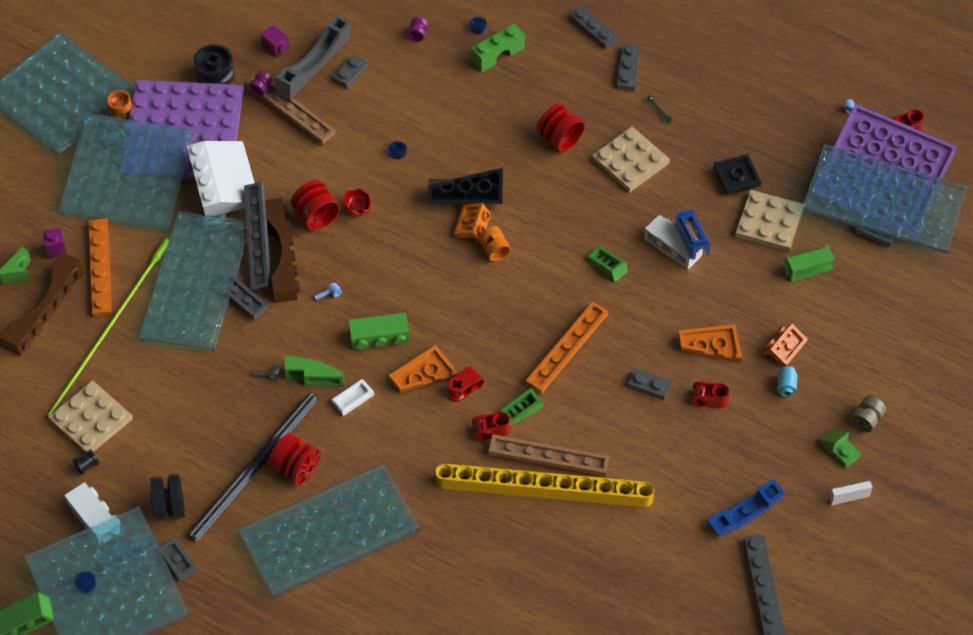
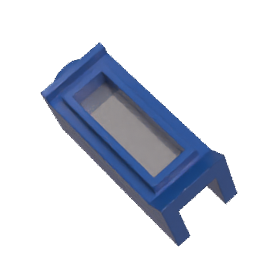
M694 209L684 210L676 214L675 227L691 260L695 259L696 250L703 249L705 256L709 255L711 242L708 241L694 213Z

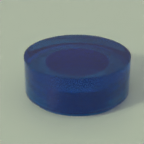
M482 17L473 18L470 21L471 32L474 34L485 33L487 21Z
M400 141L392 142L388 147L389 156L396 160L404 158L407 154L406 145Z
M87 571L79 573L75 578L77 590L85 594L92 592L96 587L95 576Z

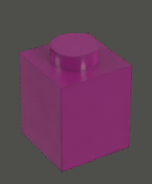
M274 24L260 34L262 46L275 57L284 53L289 48L288 36Z
M61 228L42 231L48 259L57 258L61 252L67 254Z

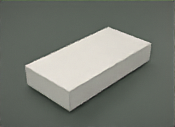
M361 379L332 398L331 403L344 416L374 396V391Z
M867 481L832 489L830 495L831 505L870 497L873 488L871 482Z

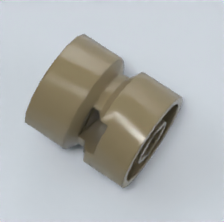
M867 395L851 415L850 420L860 431L870 433L885 414L886 406L875 396Z

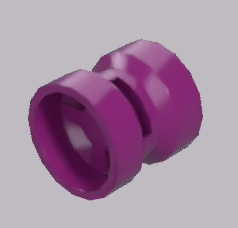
M422 17L412 18L407 36L413 41H422L428 28L427 20Z
M258 71L255 80H252L249 84V89L255 95L263 96L267 91V87H270L273 79L267 72Z

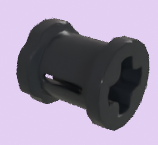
M89 449L87 454L79 459H73V463L79 473L83 475L90 467L99 465V460L93 451Z

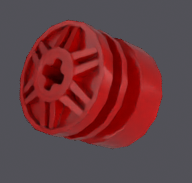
M562 103L554 104L547 109L537 125L538 134L547 141H550L560 152H565L572 148L579 141L585 130V122L576 114H572Z
M319 180L303 184L291 198V206L301 216V219L310 230H319L328 226L336 219L340 212L339 203Z
M289 432L275 445L269 457L268 465L279 474H285V478L292 480L296 485H301L315 471L320 461L321 451L309 443L304 444L302 438Z

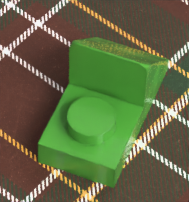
M21 247L0 269L1 284L21 283L30 280L25 270L31 262L28 250Z
M832 429L818 441L847 468L860 458L861 453L847 440L849 436L848 431Z

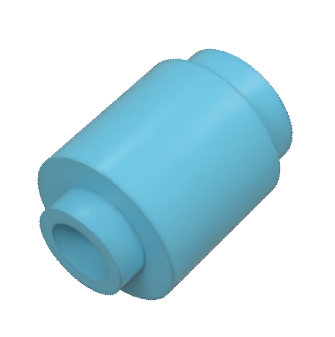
M787 366L782 367L778 373L777 392L784 397H790L797 391V373L794 368Z

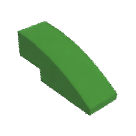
M292 356L285 357L286 379L304 380L305 386L344 387L343 373L337 369L312 359Z

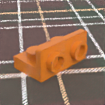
M483 203L463 205L454 232L457 239L473 237L477 243H480L478 237L487 228L488 221L490 220V212Z
M793 324L786 327L784 325L775 332L777 336L765 344L766 349L762 352L764 356L770 354L782 367L792 360L808 340Z

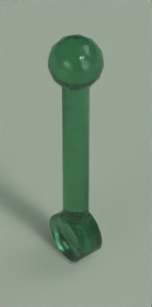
M648 95L646 97L647 102H651L665 118L664 121L666 123H671L672 117L667 116L654 102L653 97Z

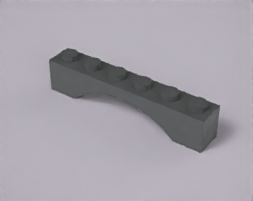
M336 15L327 24L318 42L307 56L297 64L285 67L275 78V93L291 100L351 38V22Z

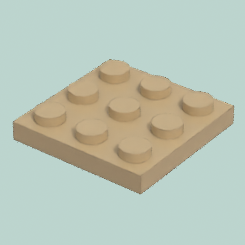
M630 127L592 155V160L629 193L670 163V159L634 127Z
M751 190L735 237L789 252L805 204Z
M93 380L48 417L49 421L85 454H87L89 449L93 452L133 419L132 415Z

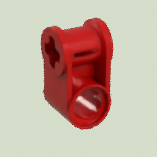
M914 109L891 119L921 131L924 114L920 110Z
M468 366L449 380L448 398L451 401L459 402L480 389L485 380L472 366Z
M704 381L693 383L694 396L691 399L693 405L724 408L728 405L730 391L727 385Z
M505 412L479 415L472 419V424L476 429L475 438L478 441L492 439L493 434L507 436L511 431L510 417Z

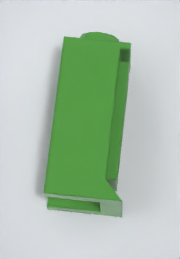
M826 244L824 249L813 250L791 256L790 258L786 256L783 271L786 276L788 275L790 281L793 282L833 271L831 263L835 262V258L828 244Z

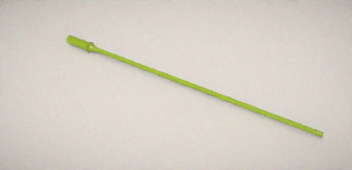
M165 238L155 254L152 255L151 263L48 412V417L55 411L153 265L161 260L160 258L171 244L169 239Z

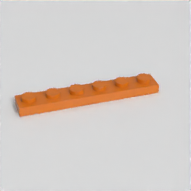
M108 219L89 220L93 317L111 316L112 294Z
M592 302L527 378L526 385L542 394L608 316V310Z

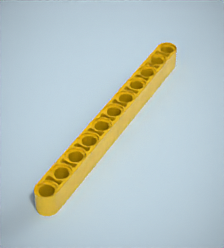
M441 464L436 468L437 486L448 490L634 507H648L652 504L654 497V487L652 484L642 481L454 464ZM646 493L648 496H642L641 494Z

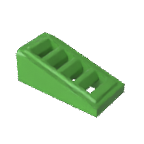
M598 246L587 256V259L614 282H617L628 272L626 262L602 246Z
M531 387L501 408L500 412H505L509 415L510 425L512 426L544 407V404ZM532 399L534 403L531 405L528 400ZM524 402L528 406L526 409L522 406ZM518 406L522 412L518 413L515 407ZM511 410L515 417L512 418L508 411Z

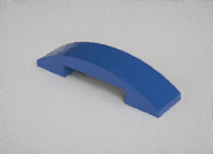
M772 479L759 487L757 493L726 512L722 510L709 518L707 522L719 537L729 534L765 513L785 496V492Z

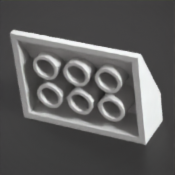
M202 141L187 145L206 218L245 208L244 185L254 183L243 141Z

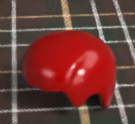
M361 188L348 189L343 199L345 210L353 216H362L369 212L372 203L369 193Z

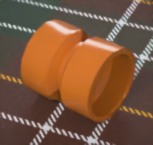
M123 90L110 93L107 103L111 119L117 124L128 123L132 108L130 95Z
M498 226L488 227L480 233L478 240L485 249L490 261L497 262L503 260L510 254L511 247Z

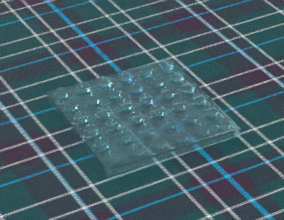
M60 32L0 80V112L58 156L86 133L92 122L100 121L110 113L107 103L110 93L123 90L131 96L134 93L135 86Z
M86 113L59 209L60 215L91 220L106 218L109 223L168 232L189 154L187 145H191L194 131L192 129Z
M140 507L24 556L40 593L50 598L54 618L53 623L59 635H146L189 616L187 607Z

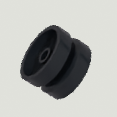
M216 44L206 45L195 53L193 62L198 83L230 85L235 77L231 52L226 47Z
M179 473L168 475V488H165L164 480L161 476L151 477L150 495L156 521L168 519V507L171 508L172 516L175 519L185 518L184 499Z

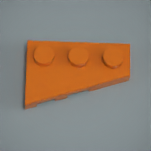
M735 324L678 330L681 351L742 362Z
M435 345L391 373L389 380L401 393L449 380L459 373Z

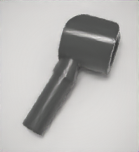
M273 366L271 371H254L253 374L254 376H266L277 381L282 372L279 366Z

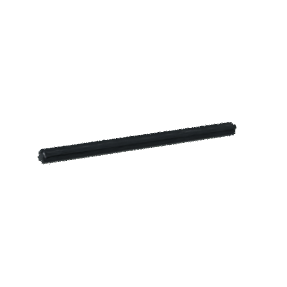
M309 393L194 526L189 532V537L193 541L197 542L268 460L277 442L285 434L292 432L318 401L316 395Z

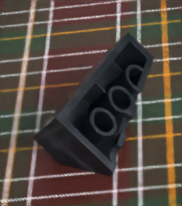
M503 167L455 179H429L428 203L503 204Z

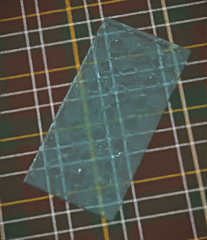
M824 144L803 210L948 254L968 186Z
M178 211L141 329L140 342L215 351L230 300V292L232 293L231 289L234 286V278L237 276L247 241L246 220Z
M383 464L240 528L238 531L272 598H275L420 531V526L388 469Z

